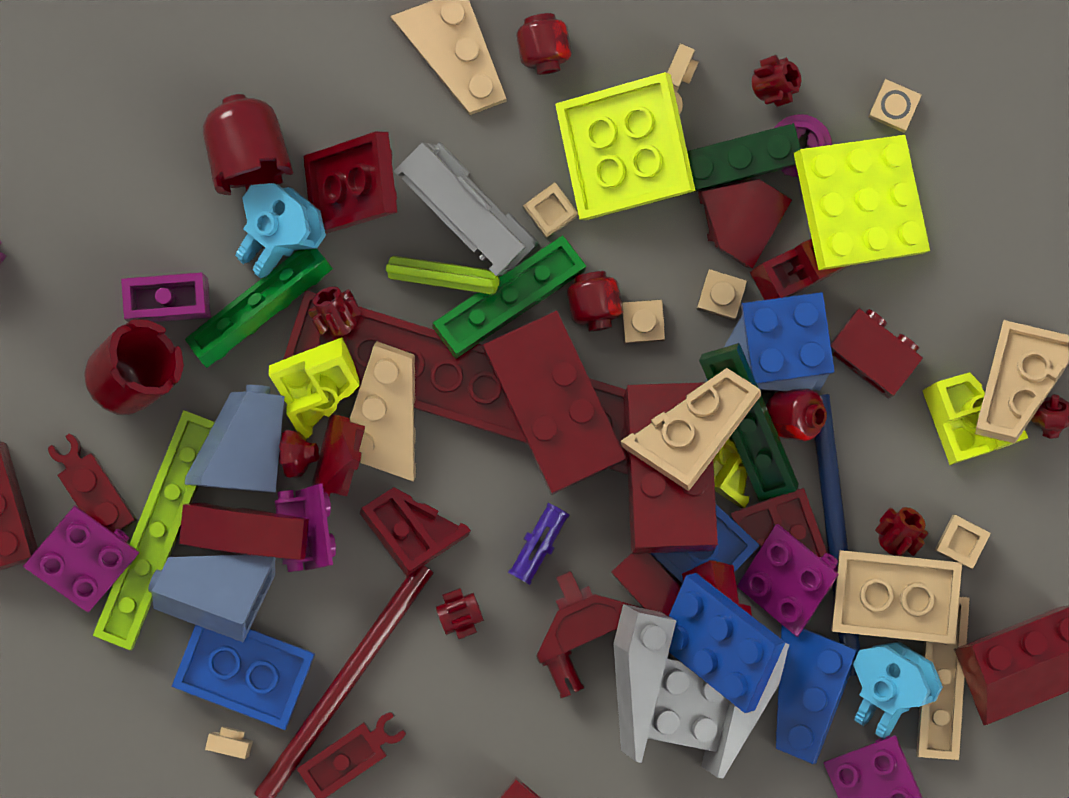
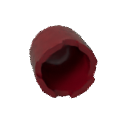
M235 94L222 100L223 104L208 114L203 125V135L216 192L223 195H231L230 188L245 187L247 192L249 187L255 184H282V174L292 175L293 169L279 121L273 108L264 101L246 98L244 94Z
M133 319L127 324L118 327L89 357L84 372L86 388L92 399L103 409L116 415L136 413L168 393L181 379L184 367L182 350L179 346L174 347L171 340L164 334L166 329L163 326L150 320Z

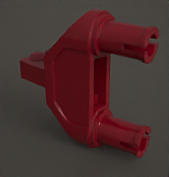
M571 571L556 577L564 597L556 600L559 610L536 655L539 664L542 663V666L547 665L560 693V698L571 695L565 678L569 679L574 692L585 688L570 659L571 650L613 630L617 631L623 604L635 606L592 594L589 586L579 590Z

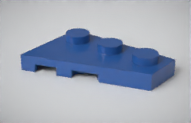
M782 625L781 639L788 643L789 647L778 690L776 749L811 764H816L859 650L806 628L796 637Z

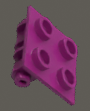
M323 483L295 491L296 497H294V490L277 492L278 500L274 501L276 513L309 519L305 560L282 558V565H287V572L304 570L303 562L305 570L333 565L332 557H335L336 543L333 534L329 533L327 517L331 513V503L328 494L323 491Z
M74 505L23 567L89 613L136 558L139 551L127 543L129 537L123 531L116 529L114 533Z
M776 524L737 587L798 637L839 574L836 567L838 560L828 553H825L823 557H818L783 527Z
M889 735L885 739H877L873 744L823 762L838 798H922L896 735L892 737Z

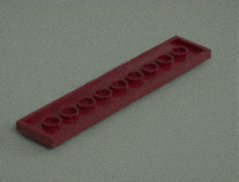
M305 291L283 360L342 337L359 377V387L356 389V391H359L373 346L378 341L415 355L414 409L527 444L485 354L483 345L477 344L455 359L433 329L363 307H359L362 313L355 316L356 326L348 334L332 337L326 331L320 335L308 313L309 309L315 307L313 298L317 293ZM589 378L626 456L624 462L609 469L628 475L627 450L621 445V440L626 438L624 403L626 389Z

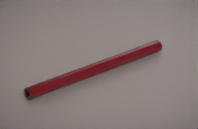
M422 566L405 578L254 792L258 798H275L434 574L433 571L426 566Z

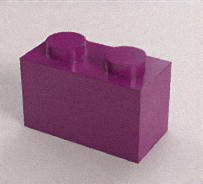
M202 272L121 279L124 319L128 322L133 319L163 322L211 318L208 278Z

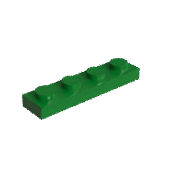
M562 235L499 278L500 284L495 294L477 292L434 321L432 328L455 359H457L575 279L574 277L584 273L586 265Z
M318 249L297 250L274 268L267 277L260 279L186 337L185 341L202 364L208 368L215 361L226 356L229 350L247 336L254 334L261 325L275 314L287 308L294 299L308 288L319 283L326 274L333 270L332 266Z

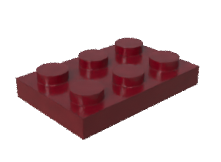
M375 131L303 156L308 201L321 211L325 234L397 213V193L394 186L389 132Z

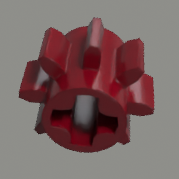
M777 55L760 60L761 68L755 69L752 76V88L755 95L760 100L765 101L766 105L774 103L776 107L793 102L792 94L799 92L802 81L798 67L793 62L788 61L787 57L779 60Z
M328 287L318 292L313 298L315 307L308 310L319 334L321 335L328 331L332 337L344 336L351 332L357 323L355 316L362 313L350 289L342 293L338 287Z
M890 507L880 518V524L875 529L880 534L878 540L881 547L887 553L894 556H902L906 550L912 556H915L925 544L923 540L928 535V531L924 530L926 524L923 517L916 510L908 507H902L898 513Z
M459 588L443 594L445 603L436 606V610L445 634L448 635L456 632L458 639H462L477 633L474 624L480 623L484 619L474 592L463 596L462 590Z

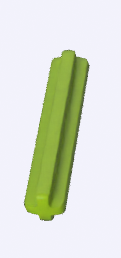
M400 256L390 257L388 264H386L388 278L393 280L485 294H495L500 284L499 276H496L488 269Z

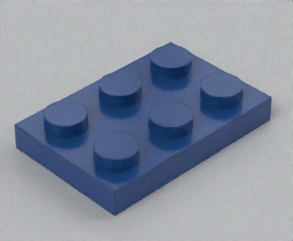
M697 573L686 575L669 614V617L676 620L669 653L744 713L755 711L786 642Z
M195 625L171 687L286 730L315 653L253 629L249 630L244 642Z

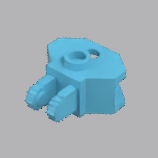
M275 183L251 185L242 197L247 224L243 230L248 234L240 244L241 246L236 251L235 256L242 264L248 263L253 260L256 253L264 246L265 249L259 256L258 261L255 262L252 270L260 279L267 277L283 255L290 257L294 250L318 248L326 236L321 211L293 188H282Z
M901 642L875 645L872 648L859 650L853 666L862 686L859 696L864 699L854 720L864 726L871 720L874 711L878 707L885 712L877 725L875 734L882 739L888 737L902 713L909 711L912 707H920L937 700L943 686L933 662Z

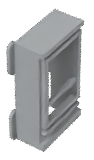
M422 142L394 170L398 176H403L402 180L474 253L482 252L479 258L482 261H490L493 264L489 269L496 276L504 275L515 268L539 244L510 213L505 215L467 176L470 172L442 143L439 142L435 145Z

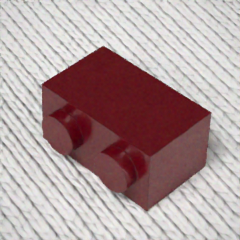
M859 308L830 343L832 356L889 399L896 394L923 357L916 353L919 347L911 339L903 334H899L896 337L884 327L887 325V322L880 315L870 309L864 312Z

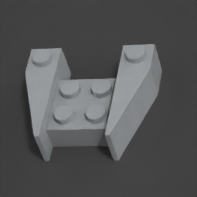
M623 604L614 639L621 751L635 762L642 763L647 739L704 749L705 753L701 767L717 778L723 779L780 684L789 644L785 643L755 711L744 713L677 658L668 655L676 624L675 619L662 612Z

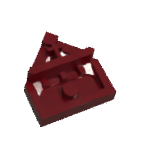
M744 179L725 186L698 191L700 204H704L709 233L707 234L708 241H713L717 249L743 266L753 269L792 199L760 179Z
M331 415L329 417L311 486L323 483V491L329 497L331 493L347 497L354 470L358 469L361 461L362 452H359L365 426L350 422L348 417Z

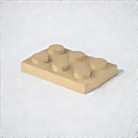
M839 550L837 573L839 575L836 578L831 632L955 644L962 563Z

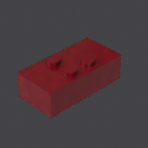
M557 310L483 344L485 354L551 495L626 460V456Z
M705 382L627 385L624 393L626 437L631 433L635 435L651 424V420L663 411L667 413L686 400V396ZM627 451L632 554L713 551L718 545L713 460L692 488L687 491Z

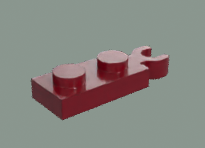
M70 433L66 435L67 440L71 444V450L66 455H61L54 445L48 447V452L52 459L64 463L67 468L57 476L79 509L113 533L116 529L123 530L137 520L95 455L90 453L83 458L81 457V444L76 436Z
M393 712L382 715L373 731L363 722L297 768V771L316 798L328 797L385 758L387 754L381 747L385 742L393 744L405 737L406 731L404 729L396 735H390L385 731V723L395 716Z

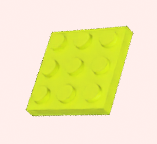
M664 72L555 103L579 220H589L696 191L671 74Z
M906 135L805 148L794 152L818 270L918 255L930 251Z

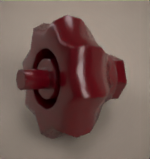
M1053 394L1051 397H1046L1031 419L1034 424L1041 427L1043 431L1042 436L1049 439L1059 438L1062 430L1069 427V402L1059 395Z
M286 430L282 433L279 444V459L284 475L288 478L302 477L309 464L318 461L317 443L308 442L298 431Z

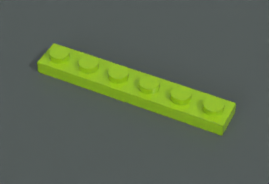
M183 410L129 544L139 551V554L114 582L93 636L125 649L133 650L153 601L152 593L148 591L151 578L157 569H163L168 557L171 556L181 530L183 504L192 503L198 486L185 485V477L215 422Z

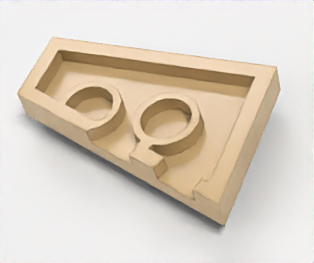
M432 0L390 16L394 24L409 39L417 52L427 61L469 115L507 102L469 0Z
M1003 320L975 434L1016 443L1069 364V335Z
M378 341L373 346L350 416V422L365 426L359 452H362L360 463L414 482L416 478L414 444L416 443V429L414 428L415 355Z
M726 368L686 396L687 399L667 413L663 411L651 420L652 423L635 435L631 433L621 440V445L624 449L689 491L760 398L761 390Z

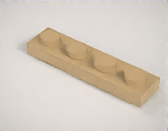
M959 597L955 644L924 641L923 657L933 662L943 688L936 701L919 707L917 757L959 760L965 676L954 649L967 644L969 597Z

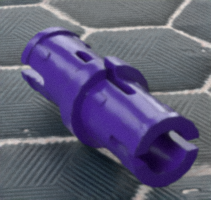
M549 502L532 533L527 532L523 538L526 543L513 567L508 571V573L529 585L532 583L531 580L547 553L550 555L553 553L555 548L552 544L566 519L570 516V514ZM546 527H549V531L546 534L533 559L529 560V557L532 551L534 550L536 544L538 543L540 537L542 536L544 530L546 529Z

